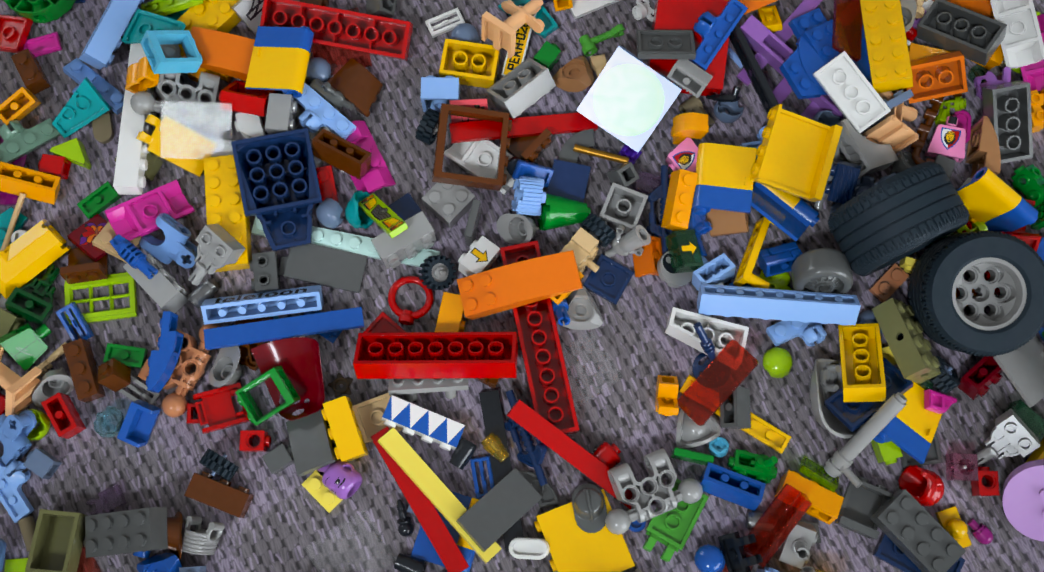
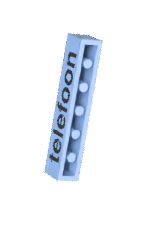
M321 285L205 299L201 305L204 325L322 310L324 300Z

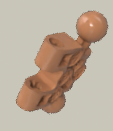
M218 323L203 324L199 330V338L201 340L199 346H197L195 337L177 329L178 332L184 334L183 343L188 340V345L183 348L182 344L179 363L176 365L168 383L163 387L166 390L177 387L174 393L167 395L162 401L161 406L167 416L175 418L186 412L187 400L185 397L189 390L194 391L199 379L203 377L205 367L211 358L208 355L210 350L205 349L204 329L221 327ZM146 359L137 376L145 381L147 376H149L148 359ZM196 365L195 372L191 374V367Z

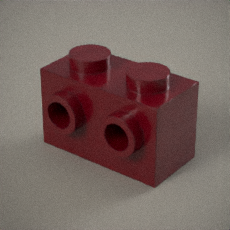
M993 356L984 357L961 378V384L958 385V388L973 400L978 396L983 397L990 389L989 386L992 383L996 385L1002 379L1001 373L1003 370Z

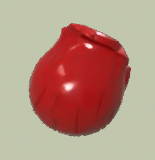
M909 465L898 479L899 488L901 490L906 489L921 506H932L943 497L944 483L933 471L920 468L917 465Z

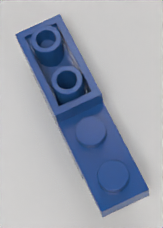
M163 311V316L160 319L161 336L158 338L159 350H151V356L148 358L149 376L146 378V386L148 391L159 393L166 385L176 367L182 349L184 334L177 331L178 315L171 311Z

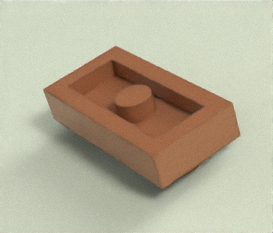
M894 263L869 291L883 303L903 284L909 275Z

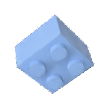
M432 75L421 77L420 99L423 112H426L429 108L440 112L442 103L450 104L449 100H460L459 78L454 76L436 77Z

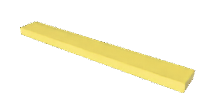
M394 427L378 440V443L485 563L502 549L496 542L485 552L476 545L456 522L468 510Z

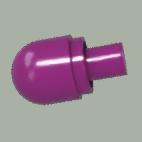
M974 518L967 522L973 529L971 531L972 535L981 544L992 542L993 533L986 525L978 524Z

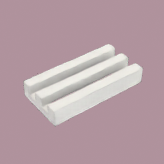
M458 7L425 21L432 38L453 30L458 24L465 23ZM457 14V16L454 17V18H452V19H449V20L447 19V20H445V21H442V23H440V24H437V25H435V26H431V24H433V23H436V22H438V21H440V20H443V19H445V18H448V17H450V16H452V15Z

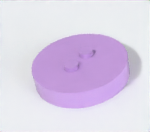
M1044 459L1026 462L1015 468L1008 475L1002 488V503L1008 521L1017 531L1031 539L1043 542Z

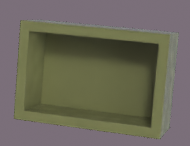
M40 509L25 572H77L85 538V516L88 515Z

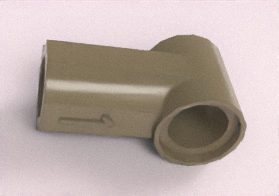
M696 96L690 97L678 107L679 111L683 113L694 112L708 115L703 109L701 100L696 98ZM708 115V125L710 129L715 122Z

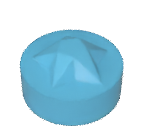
M717 437L709 442V452L714 457H724L728 453L729 443L725 438Z

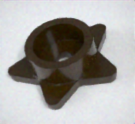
M340 373L337 374L336 379L328 384L329 387L334 389L335 398L342 394L351 395L349 386L353 379L344 378Z

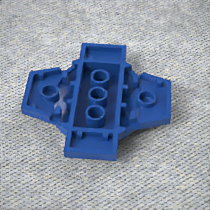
M820 8L801 15L788 23L797 38V49L779 69L798 99L818 98L821 95H827L813 77V73L843 51L849 55L869 83L871 82L863 25L841 27L835 24L833 19L827 21Z

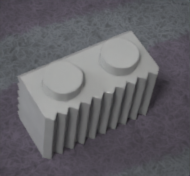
M678 59L667 75V79L680 85V87H683V90L686 89V92L689 91L696 98H699L713 78L712 75L688 59Z

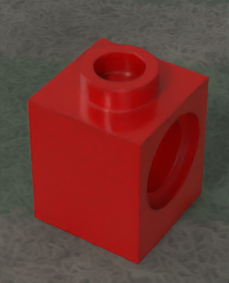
M42 154V158L38 162L39 172L55 175L64 180L68 179L71 162L67 158Z
M240 430L239 451L267 452L268 447H271V435H268L267 431ZM259 436L260 443L254 447L252 440L254 437Z
M977 467V471L970 472L972 496H1000L998 471H990V467ZM983 477L987 480L986 486L982 484Z

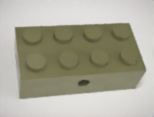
M890 298L872 308L904 379L921 384L941 374L939 369L940 363L930 351L932 349L931 344L927 339H924L922 334L923 328L919 322H916L914 318L915 313L910 305Z

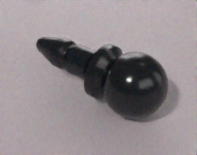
M398 499L397 510L400 518L397 520L399 524L398 532L400 535L408 537L414 532V525L410 522L411 517H407L405 505L401 499Z

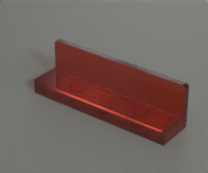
M785 484L748 535H755L757 542L743 545V548L752 555L761 554L763 562L758 563V565L766 566L812 505L806 494L789 484Z

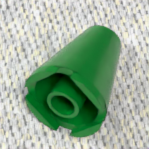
M546 193V201L541 203V219H537L538 227L540 230L546 231L582 223L591 214L590 207L584 202Z

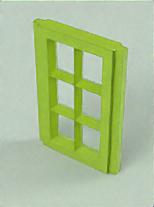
M128 272L110 274L108 279L68 284L65 281V306L72 302L76 304L89 302L90 312L82 313L87 323L138 317L136 281ZM128 283L129 293L113 295V285ZM109 285V296L93 298V287ZM88 288L89 298L73 300V290ZM129 297L130 307L114 309L113 299ZM109 299L110 310L94 312L93 301ZM65 312V316L68 322L70 323V325H72L71 320Z

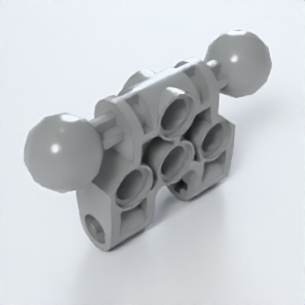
M203 71L200 72L197 88L187 84L181 85L179 82L181 73L159 74L156 92L163 102L156 101L146 91L136 92L130 100L132 109L140 115H148L154 111L161 113L162 118L166 116L179 123H187L199 127L201 123L207 124L217 134L227 133L232 127V119L228 113L224 111H215L212 114L203 112L214 105L220 76ZM168 86L172 92L166 94L162 91L161 87ZM188 91L191 98H183L181 92ZM207 96L210 103H203L200 97ZM184 109L187 112V116H179L177 110Z
M663 448L644 455V462L649 476L636 481L628 463L612 468L607 473L618 501L630 505L631 509L625 511L615 508L609 511L605 518L606 527L613 534H624L629 529L630 524L636 520L639 523L645 522L677 508V503L681 501L688 504L696 503L702 497V485L696 479L686 478L680 482L677 490L672 491L677 475ZM662 474L668 477L666 485L661 481ZM645 481L648 482L650 485L649 492H646L643 489V483ZM626 489H629L632 492V498L630 500L626 499L625 497ZM653 500L658 504V509L655 512L651 509Z

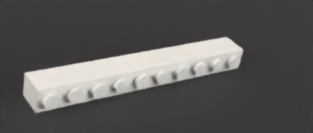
M141 43L130 45L128 67L138 63L141 58L146 56ZM154 87L148 88L146 92L150 93L155 99ZM125 90L113 187L119 195H142L143 188L146 187L144 174L145 170L148 169L146 155L149 151L146 150L148 144L136 139L141 131L151 136L152 128L150 124L145 122L148 115H140L132 109L130 100L135 93Z

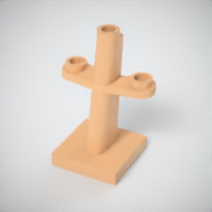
M511 0L503 1L501 3L502 9L511 15L503 22L486 11L482 15L481 40L490 39L493 41V48L498 51L501 48L508 51L507 57L511 59L515 55L516 31L526 23L536 33H541L544 30V22L533 17L541 9L543 0H530L523 7L515 5Z
M902 89L878 94L883 100L889 101L894 98L893 94ZM903 102L891 109L883 121L864 132L863 135L874 143L890 144L896 154L918 140V134L902 122V119L908 122L914 121L917 118L918 111L914 107L904 105Z
M0 345V386L6 391L5 416L11 414L18 415L32 403V394L41 383L37 376L42 373V370L35 366L23 377H20L1 362L4 348Z

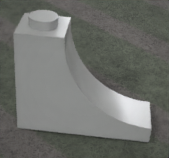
M844 119L837 124L843 127L838 145L849 163L862 166L858 178L887 169L899 160L890 144H877L866 139L855 130L848 119Z

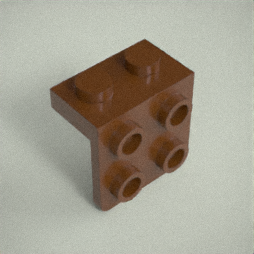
M546 128L539 136L510 138V146L507 150L514 157H520L523 161L534 162L539 153L551 144L552 133Z
M71 248L68 251V266L60 267V275L68 284L108 279V254L95 262L79 248Z

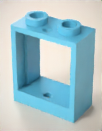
M146 30L140 42L154 74L196 73L203 62L202 55L199 53L196 42L189 30ZM181 44L187 58H165L160 45Z

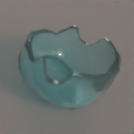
M106 406L105 411L97 413L96 420L94 421V430L101 437H115L119 434L125 417L117 407Z

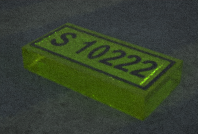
M803 457L800 462L799 471L832 492H835L838 488L839 477H831L823 467L807 457Z

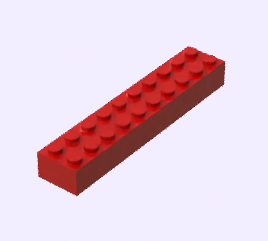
M538 240L500 248L503 266L541 257ZM551 298L513 308L512 311L533 410L566 435L579 432Z

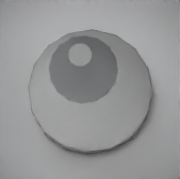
M671 250L664 253L658 260L657 272L661 280L668 283V286L680 288L691 281L693 266L685 254L680 251Z

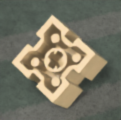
M580 227L570 242L559 253L573 250L578 271L581 273L586 269L585 266L595 273L600 268L593 262L599 250L597 248L599 241Z

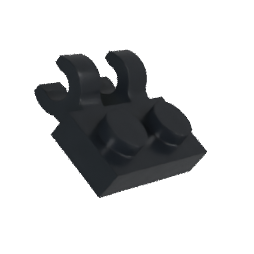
M737 531L718 537L728 572H751L749 566L763 562L761 554L746 557L743 545L757 542L754 534L740 537Z

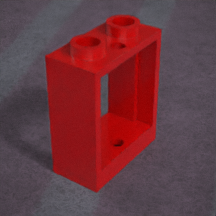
M235 80L220 91L219 101L221 102V109L263 117L267 114L269 93L278 94V90L246 89V82Z

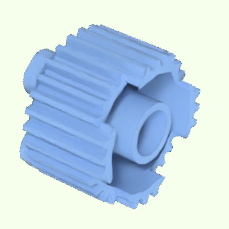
M520 176L519 179L515 178L513 190H515L514 200L511 203L512 211H516L517 214L540 216L542 211L541 203L546 201V192H543L544 179Z

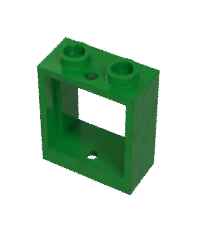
M281 365L270 369L235 392L237 401L241 406H244L249 421L254 423L255 426L264 423L301 399ZM272 378L286 402L263 416L249 391Z

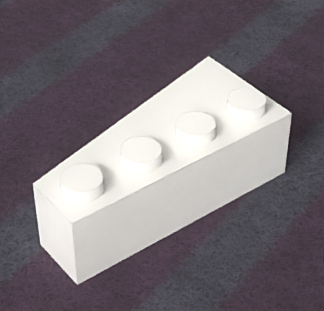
M675 307L672 308L667 321L666 334L706 354L700 345L701 340L693 327L695 323L700 322L706 335L715 346L717 361L737 371L743 361L749 327Z

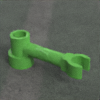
M618 24L610 31L592 38L589 35L581 36L579 42L585 57L591 56L598 51L595 44L612 37L616 38L624 35L623 31L625 28L623 25Z

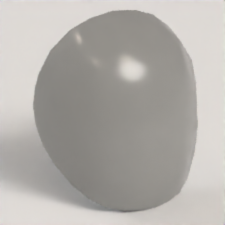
M818 358L814 362L809 385V400L816 421L821 427L835 436L852 438L863 425L851 432L824 406V401L842 388L840 361Z

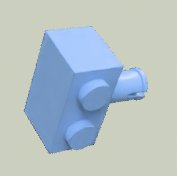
M699 251L691 257V260L699 267L692 274V284L698 291L700 284L715 285L721 282L725 284L734 278L736 266L725 253L710 262L705 256H701Z

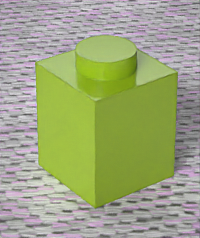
M871 441L878 463L885 462V465L896 463V458L903 457L901 449L892 441L884 443Z

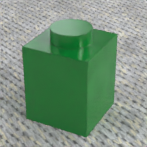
M546 41L534 56V61L548 68L550 72L561 58V50L556 44Z

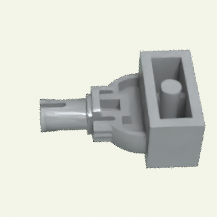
M219 224L205 225L195 239L199 243L197 257L194 259L196 268L188 280L192 281L193 285L199 286L207 273L214 274L217 269L225 265L235 264L246 248Z
M1010 408L994 419L995 427L992 429L990 437L984 440L986 447L972 455L971 458L980 467L993 457H998L1001 460L1006 456L1013 457L1021 454L1024 458L1041 445L1039 438Z

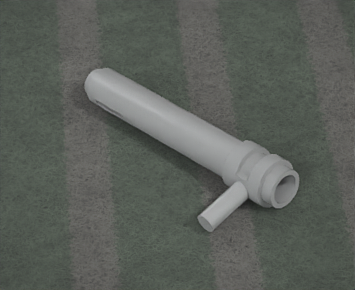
M899 392L893 394L841 449H837L834 452L833 458H829L825 462L824 470L833 478L844 474L856 488H859L863 483L849 467L863 449L906 406L907 398Z

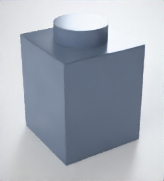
M35 448V450L27 455L26 462L23 465L40 478L50 479L62 462L44 449Z

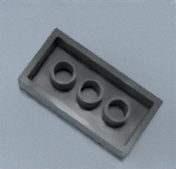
M935 0L917 25V38L950 52L960 51L965 58L985 66L1005 38L1007 24L946 0Z
M1013 81L982 87L983 116H988L996 132L1001 164L1033 158L1030 83Z
M906 489L897 490L892 495V498H889L870 517L921 572H947L966 552Z
M148 507L85 516L86 558L168 549L167 507Z

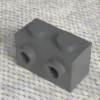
M271 251L252 254V260L249 261L250 270L254 273V278L251 279L252 290H255L256 293L281 290L277 253Z
M739 386L720 388L721 428H751L749 388Z

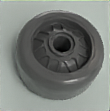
M817 248L809 250L798 256L792 264L793 288L795 291L847 294L853 285L851 263H849L843 252L836 249Z

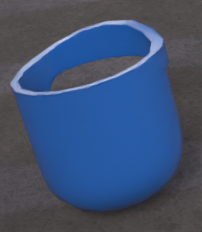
M707 544L699 547L695 552L694 561L700 572L723 571L726 562L722 551L718 547Z

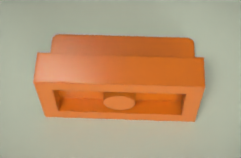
M650 236L651 243L642 246L644 249L642 255L636 256L633 254L635 277L649 274L659 276L657 262L662 256L661 238Z

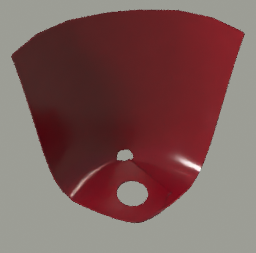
M309 337L286 338L264 343L251 349L262 375L270 369L281 365L301 398L299 403L293 404L281 411L279 414L287 420H296L316 413L322 408L325 397L319 343L315 339ZM269 378L265 381V384L277 408L281 405L279 403L281 393L272 378ZM308 398L310 400L309 403H304L305 399ZM304 409L303 413L296 416L292 415L296 410Z

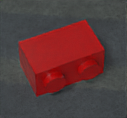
M59 392L41 402L59 437L70 439L86 429L69 395Z

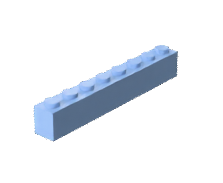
M700 284L697 298L698 314L706 316L720 315L746 319L761 318L763 320L775 319L800 321L803 323L816 322L821 324H840L842 326L856 325L861 307L857 295Z

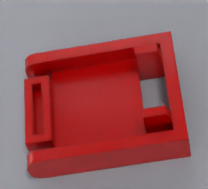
M241 383L193 395V400L202 399V401L194 403L200 426L209 425V427L202 429V434L249 422L244 406H242L243 411L235 413L231 399L232 396H236L235 392L242 388Z

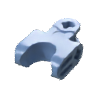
M160 213L156 218V225L164 232L165 240H158L152 235H146L140 239V247L164 264H170L174 260L183 268H192L196 264L194 259L197 257L198 246L188 240L191 237V232L170 215Z
M24 410L19 415L11 414L5 416V413L0 415V441L4 447L1 460L5 466L9 465L12 461L21 460L32 446L27 436L36 426L37 420L31 410Z

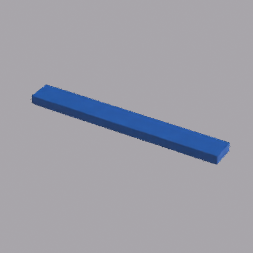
M362 307L204 329L205 349L212 350L365 327Z

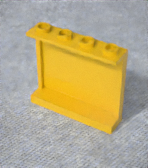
M778 104L772 107L767 114V119L769 120L767 126L762 131L763 140L756 152L758 156L756 163L751 168V180L811 202L820 201L823 197L843 127L822 124L782 109V104Z
M601 489L604 496L606 510L608 514V512L611 511L612 508L609 504L604 489ZM572 502L536 516L537 521H534L537 532H542L544 539L550 546L552 559L549 562L553 572H622L635 566L623 535L611 533L607 529L606 524L596 533L583 531L576 523Z

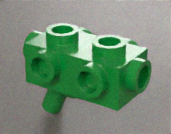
M1033 164L1028 167L1024 165L1014 171L1016 175L1012 177L1014 181L1012 183L1013 187L1018 191H1022L1025 195L1024 199L1035 201L1034 208L1039 205L1042 206L1044 204V178L1041 171Z
M736 449L733 456H729L727 467L731 468V471L767 484L771 482L772 478H776L777 467H775V464L778 462V459L775 456L768 457L764 454L758 455L747 450Z

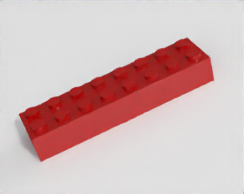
M264 0L260 26L300 28L301 26H306L314 32L312 44L405 61L408 60L413 24L409 21L292 0Z
M517 332L358 333L353 366L357 379L516 378L518 357Z

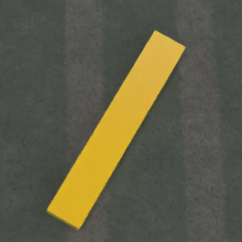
M688 375L679 392L720 417V393L712 388L702 386L694 377ZM750 412L751 428L741 430L782 454L791 436Z

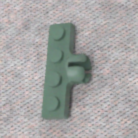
M50 118L30 129L23 128L17 120L9 121L10 129L6 124L0 127V136L4 140L0 144V161L10 164L58 138L61 134L53 126V121Z

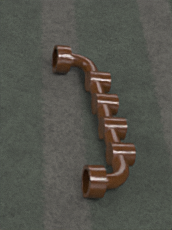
M962 93L955 94L953 97L962 96ZM944 97L930 100L929 104H932L931 109L927 108L923 116L926 122L925 124L921 123L917 130V134H920L917 141L911 144L910 148L914 149L912 159L916 165L927 161H935L927 158L926 161L922 160L920 153Z

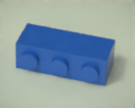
M710 462L707 463L699 482L702 485L703 492L755 511L761 503L766 486L763 482Z

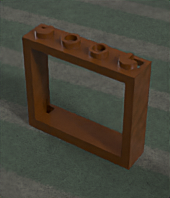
M442 103L439 113L432 182L500 191L502 186L506 184L507 174H504V167H507L509 156L505 155L506 149H509L510 138H507L508 131H511L512 120H509L510 113ZM448 115L502 122L496 179L442 172Z

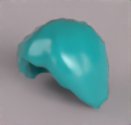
M361 190L354 192L345 208V217L354 228L367 229L374 221L360 209L358 203L371 194Z

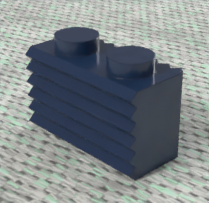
M840 160L837 165L833 164L830 175L834 177L832 183H827L825 194H828L827 200L840 204H845L851 200L862 166Z

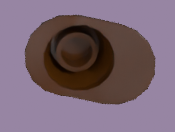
M178 511L174 517H167L168 549H171L172 553L180 560L182 555L181 531L183 519L182 513Z

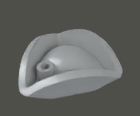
M583 286L582 289L573 291L567 298L569 306L567 312L570 317V323L565 325L564 321H562L563 327L573 330H591L600 327L603 324V319L588 290Z
M690 402L682 405L676 431V444L679 448L697 447L716 439L720 435L721 429L717 421L706 410Z

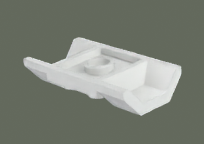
M990 0L994 20L1007 24L1005 38L1000 44L1006 67L1011 69L1020 68L1043 60L1044 43L1033 0Z
M491 141L453 143L449 149L444 151L446 157L473 176L496 179L499 146ZM506 152L505 156H509V159L514 157L508 152ZM504 167V174H507L506 184L502 186L499 192L506 195L512 189L515 180L508 173L506 167Z

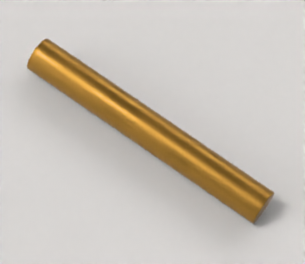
M575 144L573 149L574 152L618 163H627L629 161V157Z

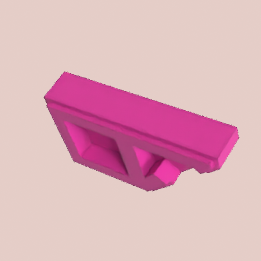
M931 389L924 390V409L942 414L952 404L957 402V398Z

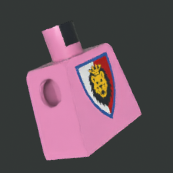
M948 116L945 125H937L924 156L934 158L940 154L958 163L964 160L966 130L957 127V117Z
M687 137L668 154L665 161L668 164L669 178L672 172L679 169L695 173L698 147L691 138Z

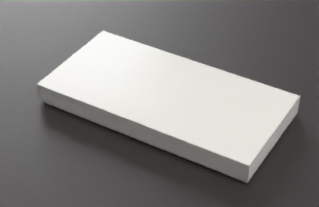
M845 51L813 73V77L858 133L863 132L891 111Z

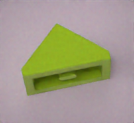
M77 138L50 149L52 154L63 156L71 163L89 170L92 167L83 143Z

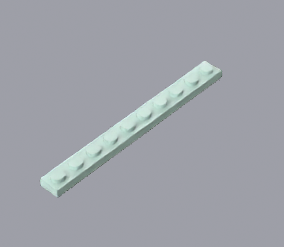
M255 216L251 233L266 237L260 220ZM312 226L311 244L380 259L371 241L373 238ZM422 249L415 257L411 259L406 258L401 261V264L420 267L422 263H425V259H428L430 256L440 255L441 252Z

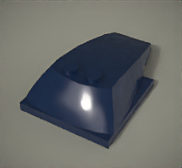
M308 128L231 141L245 216L256 215L262 224L264 234L273 251L311 244L313 204L323 201Z

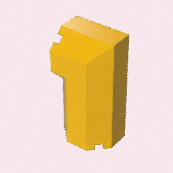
M45 219L16 239L5 250L0 251V293L5 299L11 295L15 287L21 288L71 249L69 245L67 247L64 246L66 243L65 239L51 224L48 227L45 225L47 222Z

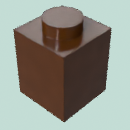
M112 358L98 366V383L117 392L131 384V368Z

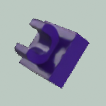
M625 144L618 155L629 157L628 162H632L634 165L642 152H636Z

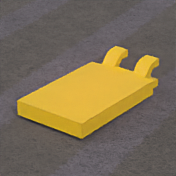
M152 114L148 115L145 122L155 126V129L151 136L143 131L139 132L136 139L148 144L147 151L200 177L204 170V158L211 156L216 143L166 116H163L162 120Z

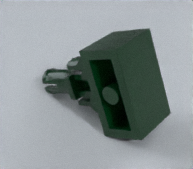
M50 265L39 281L38 278H34L32 283L23 286L21 289L15 287L5 302L6 310L38 326L46 324L53 312V294L56 288L52 284L60 274V268L56 267L55 269L54 265Z

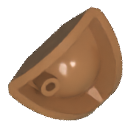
M585 56L572 59L552 77L556 86L567 92H580L594 83L593 72Z

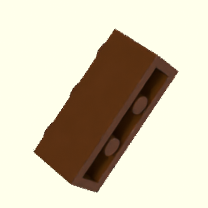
M324 128L312 139L313 156L359 180L369 171L371 153Z
M80 338L62 345L78 400L88 403L106 396L103 385L98 383V368L90 342Z
M202 471L201 474H193L184 496L236 517H245L254 496L249 494L250 489L240 485L238 488L230 486L232 482L222 478L219 481L212 479L213 476L205 471Z

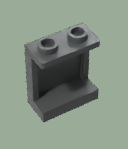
M857 476L863 484L856 488L849 480L838 518L834 523L871 540H877L880 532L877 531L878 526L870 517L888 498H892L893 494L887 492L888 488L878 484L876 486L868 483V479Z

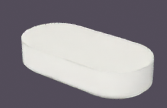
M517 537L509 544L510 554L517 559L541 560L550 551L548 542L543 538Z

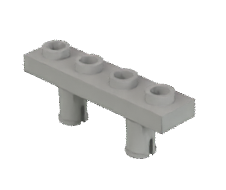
M468 378L389 379L388 384L389 395L406 394V399L410 402L417 400V393L445 391V397L453 399L456 397V391L469 390Z

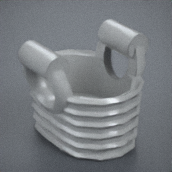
M187 516L182 551L197 555H214L219 543L218 541L225 528L224 523L210 522L208 529L205 530L201 529V517ZM191 525H196L195 532L191 531Z

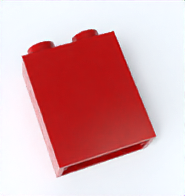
M656 0L652 30H693L696 50L702 37L693 29L695 22L698 23V18L707 11L718 17L728 1ZM729 37L705 70L713 78L700 96L720 94L723 90ZM648 59L647 65L667 76L678 59ZM683 88L680 92L684 94H690L689 91L686 92V89L683 90Z

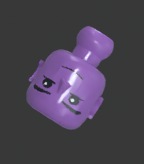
M338 460L317 470L324 473L322 476L324 486L339 499L345 500L350 498L362 484L361 474L348 462Z

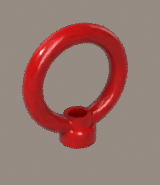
M418 276L399 278L392 284L388 292L389 306L399 316L398 322L401 324L413 325L414 319L423 317L433 305V290L426 288L427 285H423V280H420ZM415 283L424 289L426 302L421 309L413 312L399 308L395 297L397 290L402 285Z

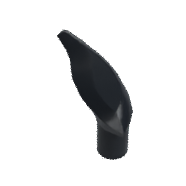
M734 86L731 94L706 95V98L721 102H736L740 100L738 95L741 87Z

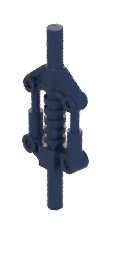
M668 165L661 166V185L649 193L647 199L650 202L649 225L646 230L649 234L662 238V255L670 251L669 238L684 232V230L677 232L656 225L654 202L661 198L660 224H662L669 187Z
M509 390L505 393L512 408L517 400L513 390ZM510 418L505 422V429L510 431L514 443L516 442L519 451L517 459L534 468L540 486L548 484L541 466L547 446L536 437L537 445H533L532 435ZM520 440L524 441L523 445L524 447L526 446L525 451H523Z

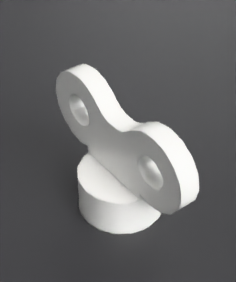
M636 0L637 5L632 9L633 17L636 20L647 17L649 21L653 22L654 17L652 15H654V9L650 7L649 0Z

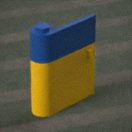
M988 167L981 168L973 176L970 183L956 190L957 195L960 196L968 209V221H971L972 224L977 221L984 222L988 231L1012 232L1028 224L1031 225L1038 219V210Z

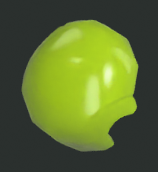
M773 347L767 350L763 356V368L771 377L783 378L792 369V357L784 348Z
M27 409L35 414L36 425L41 423L36 430L35 427L27 438L31 441L40 440L45 437L50 429V419L47 414L40 410Z

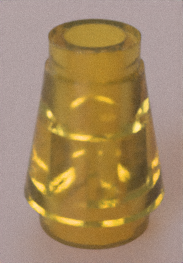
M493 432L481 442L483 449L499 460L500 463L509 456L499 436Z

